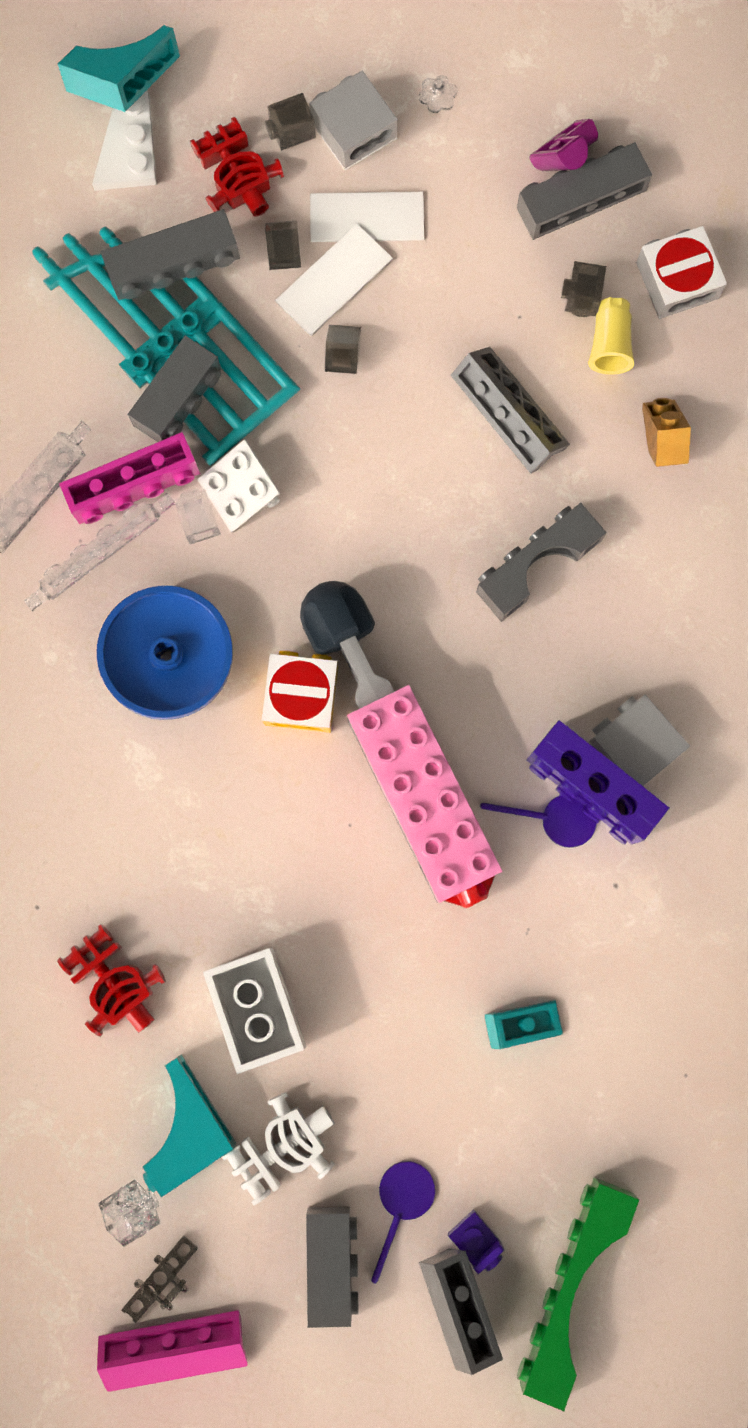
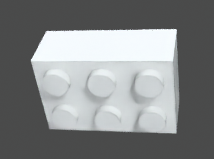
M273 947L203 972L237 1074L300 1052L306 1048V1043Z

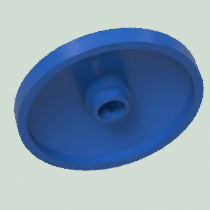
M177 586L149 587L137 591L122 600L104 621L99 633L96 649L100 675L114 698L128 710L143 717L157 720L183 718L200 711L210 704L226 684L233 661L231 635L220 612L201 595ZM164 652L172 653V658L168 661L161 658Z

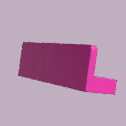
M239 1310L98 1336L97 1372L108 1392L241 1368L248 1365L247 1355L243 1347L242 1319Z

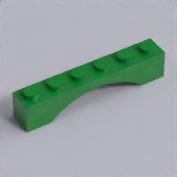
M596 1177L593 1178L591 1185H585L580 1198V1205L583 1208L579 1220L574 1218L568 1231L567 1239L571 1240L567 1253L562 1252L556 1264L555 1274L558 1275L554 1289L549 1287L543 1300L542 1308L546 1311L542 1322L535 1323L530 1336V1344L533 1347L529 1358L523 1357L518 1369L517 1379L520 1380L523 1395L563 1412L565 1411L577 1377L571 1358L568 1336L570 1311L575 1292L585 1272L594 1260L612 1243L628 1234L639 1203V1199L634 1193Z

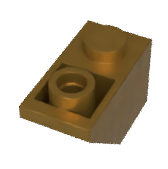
M657 398L653 402L643 403L642 410L648 452L655 466L688 464L691 426L676 401L668 398Z

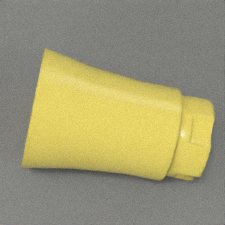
M609 297L600 301L599 311L596 314L593 346L588 361L589 367L598 373L621 374L629 371L634 366L631 340L632 315L629 311L630 303L624 298Z

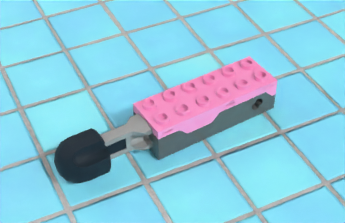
M328 581L319 583L307 593L302 601L300 619L303 629L316 653L327 655L341 650L358 684L355 702L359 709L347 715L348 723L436 902L444 901L463 908H469L488 898L495 875L503 871L410 686L407 685L394 692L389 680L374 674L359 644L360 639L370 634L375 626V621L364 599L355 588L344 582Z

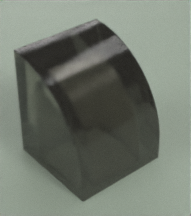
M297 220L266 223L265 233L269 270L301 268Z
M329 325L325 348V372L357 374L361 327Z

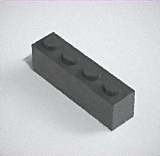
M636 142L625 147L620 145L602 157L587 159L583 166L576 170H561L539 184L534 182L527 185L519 193L517 210L532 240H535L647 191L652 173Z
M224 209L100 251L118 300L137 298L142 292L154 288H166L174 281L186 277L195 278L206 270L215 267H227L235 260L240 259L237 242Z

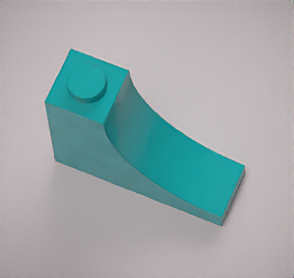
M163 25L146 38L125 46L96 49L76 45L57 64L66 92L126 112L180 57L174 29Z
M182 1054L165 1065L175 1093V1115L171 1131L159 1152L143 1166L145 1171L143 1179L153 1193L157 1191L161 1198L233 1150L237 1144Z

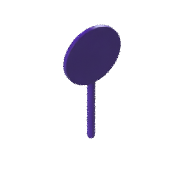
M561 795L548 803L544 813L489 803L480 804V808L484 810L543 819V827L550 840L559 846L567 848L578 847L586 843L594 834L597 825L596 822L582 812L584 806L576 799L570 802Z
M411 1161L398 1162L386 1170L380 1181L379 1195L381 1202L394 1218L371 1279L374 1284L379 1280L400 1219L412 1220L422 1216L429 1210L434 1201L435 1185L433 1178L428 1170L418 1163Z

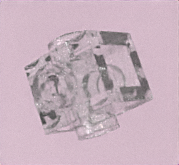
M135 1179L99 1202L106 1230L123 1247L144 1236L148 1231L161 1223L156 1210L160 1205L155 1193L149 1188L145 1190Z

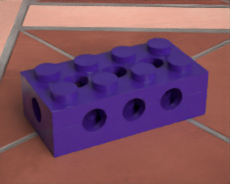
M560 720L550 729L526 759L531 764L529 769L542 780L548 777L558 785L555 790L562 797L570 802L576 799L584 806L582 812L596 823H599L600 820L611 828L609 831L610 835L624 845L627 842L632 845L644 841L670 809V807ZM561 758L571 762L572 771L566 770L562 766ZM589 779L598 784V793L592 791L589 787ZM617 801H620L625 806V815L618 811Z

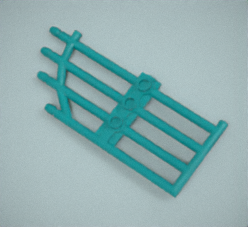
M107 227L100 229V236L109 244L110 248L123 244L119 238H116L111 229ZM67 233L64 235L63 241L69 250L73 251V254L79 261L62 269L49 257L44 249L37 246L32 250L34 258L50 274L49 277L43 280L47 288L52 291L60 285L125 357L119 363V366L140 389L147 383H151L184 336H187L194 342H198L199 345L218 356L221 369L258 409L243 421L214 388L208 387L203 396L233 428L230 433L218 441L194 414L189 413L184 420L189 429L209 449L202 455V458L209 466L214 464L301 390L198 277L182 279L199 297L186 309H183L165 288L150 290L175 317L163 328L159 329L132 299L118 300L109 274L103 268L106 266L102 255H91L82 244H79L75 236ZM89 270L150 338L135 350L71 280L72 278ZM220 322L230 330L282 387L269 400L265 398L207 335Z

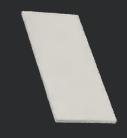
M423 192L311 193V242H338L356 224L375 241L424 240Z
M356 224L284 291L275 302L312 336L393 258Z

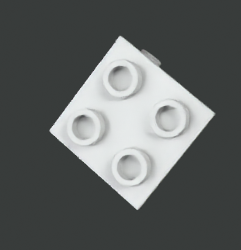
M246 440L239 443L197 479L231 532H234L264 506L267 505L271 508L280 501L277 497L280 492Z

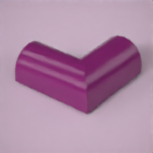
M582 119L574 121L530 154L529 159L533 166L541 171L576 170L582 167L588 157V147L598 140V131L593 120Z

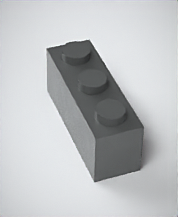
M184 336L127 414L132 425L157 442L181 433L186 417L189 413L194 414L198 410L202 402V395L208 387L213 388L221 376L218 356L187 336Z
M308 1207L307 1209L308 1328L351 1327L352 1315L359 1314L358 1291H351V1277H358V1254H351V1240H357V1217H350V1207Z
M449 1248L420 1261L419 1265L455 1370L473 1375L502 1361L503 1357L466 1251Z

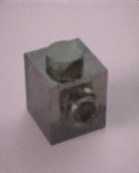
M303 93L267 106L269 120L265 121V126L270 139L277 140L281 151L316 138L315 120Z
M574 261L570 279L564 278L561 298L566 299L564 311L572 312L573 315L578 317L596 316L601 303L607 266Z

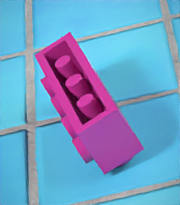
M181 432L63 481L59 485L71 514L78 523L92 524L101 520L103 515L113 510L123 511L130 508L139 499L157 497L164 492V489L170 486L188 484L200 472L185 436Z

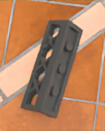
M491 347L468 353L451 374L452 378L530 473L537 471L551 456L564 451L570 445ZM484 359L489 363V365H490L491 367H489V366L485 363ZM546 436H548L553 441L554 445L548 440Z

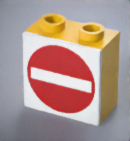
M279 651V655L270 654L262 714L264 725L331 733L338 662L333 661L331 656L313 654L312 658L299 657V653L293 651Z

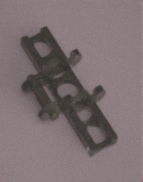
M183 1235L165 1258L156 1255L154 1261L159 1265L145 1282L136 1279L134 1286L139 1289L121 1311L126 1312L132 1317V1321L135 1324L156 1300L161 1304V1309L164 1310L166 1308L171 1311L173 1309L171 1302L180 1291L184 1293L188 1291L185 1285L186 1281L184 1279L180 1280L176 1275L197 1251L198 1247ZM183 1243L190 1247V1251L185 1257L180 1256L177 1252ZM171 1257L177 1259L179 1263L176 1268L168 1262ZM161 1271L166 1274V1283L159 1285L154 1281V1274ZM171 1282L175 1287L165 1297L161 1292ZM135 1300H140L143 1303V1307L138 1313L133 1312L130 1307Z

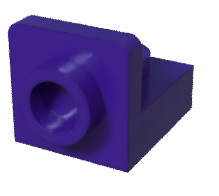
M474 1209L448 1232V1237L459 1250L466 1251L468 1260L477 1274L481 1273L484 1269L487 1272L492 1270L503 1258L501 1255L504 1251L502 1242Z

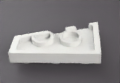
M148 91L126 112L112 109L92 182L94 191L157 185L151 106Z

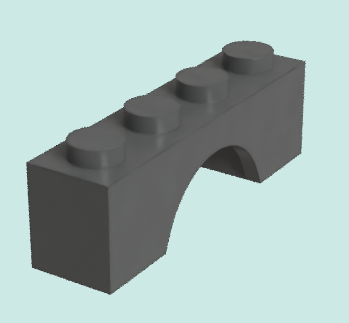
M579 503L573 509L570 506L564 508L554 518L556 523L548 529L544 526L539 528L530 536L529 540L531 543L523 549L519 546L514 548L504 557L506 563L497 570L494 567L489 568L478 578L481 583L478 584L476 593L501 622L527 602L530 595L526 580L527 570L535 561L548 555H562L578 561L602 542L607 532L582 503Z

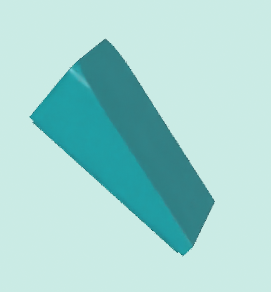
M556 1000L485 1014V1022L492 1049H504L563 1035Z

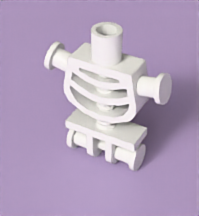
M287 1092L278 1095L268 1101L269 1105L273 1104L277 1114L269 1122L265 1130L268 1151L261 1155L248 1136L241 1144L250 1156L249 1159H244L239 1151L241 1148L239 1144L222 1156L223 1160L228 1159L234 1168L231 1172L233 1176L236 1177L241 1173L245 1179V1182L240 1186L243 1190L248 1189L254 1198L252 1201L253 1205L258 1204L271 1193L269 1189L265 1190L259 1180L264 1177L273 1192L279 1189L281 1184L269 1168L275 1161L292 1173L302 1172L311 1165L319 1173L317 1176L319 1179H322L334 1166L335 1163L333 1161L328 1162L321 1155L324 1150V1144L318 1135L335 1124L324 1106L305 1118L299 1107L290 1110L285 1099L288 1097ZM289 1119L292 1131L289 1136L285 1128V1120ZM278 1124L281 1140L275 1145L272 1130ZM298 1145H301L305 1150H307L311 1154L308 1155L306 1153H303L296 1147H298ZM290 1153L301 1162L293 1163L285 1159L284 1155ZM255 1164L259 1171L252 1176L247 1168Z

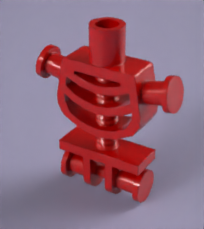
M236 117L231 118V123L225 126L217 125V133L212 136L209 131L203 133V138L197 141L194 139L190 140L191 147L197 158L201 160L204 170L221 162L214 171V181L218 192L212 197L210 195L206 197L208 205L214 212L219 211L220 207L226 202L232 209L246 203L254 217L261 216L268 210L269 205L262 194L270 190V178L276 176L284 178L281 163L277 158L274 159L275 163L264 166L259 154L253 151L239 152L247 148L249 144L245 131H242Z
M100 924L98 926L99 930L91 937L89 935L83 937L85 946L80 949L74 945L70 948L72 952L64 959L60 957L57 962L69 976L73 974L72 969L81 963L84 967L70 979L73 984H79L93 971L99 977L89 996L90 1005L98 1014L92 1021L87 1020L85 1023L91 1032L101 1037L103 1035L102 1029L108 1022L111 1025H116L126 1017L135 1030L140 1033L155 1020L142 1003L153 995L150 987L158 982L161 984L165 983V977L157 964L152 966L153 970L144 975L138 967L133 965L121 966L110 970L105 961L122 947L117 942L113 943L105 951L99 948L107 940L109 942L114 940L107 928ZM89 951L96 957L93 961H90L86 956ZM126 971L133 974L134 977L120 981L115 975ZM137 982L140 988L129 992L124 988L126 985ZM103 985H106L109 991L100 1001L99 994ZM139 994L138 997H136L135 999H133V996H134V995ZM113 997H115L117 1001L109 1011V1004Z

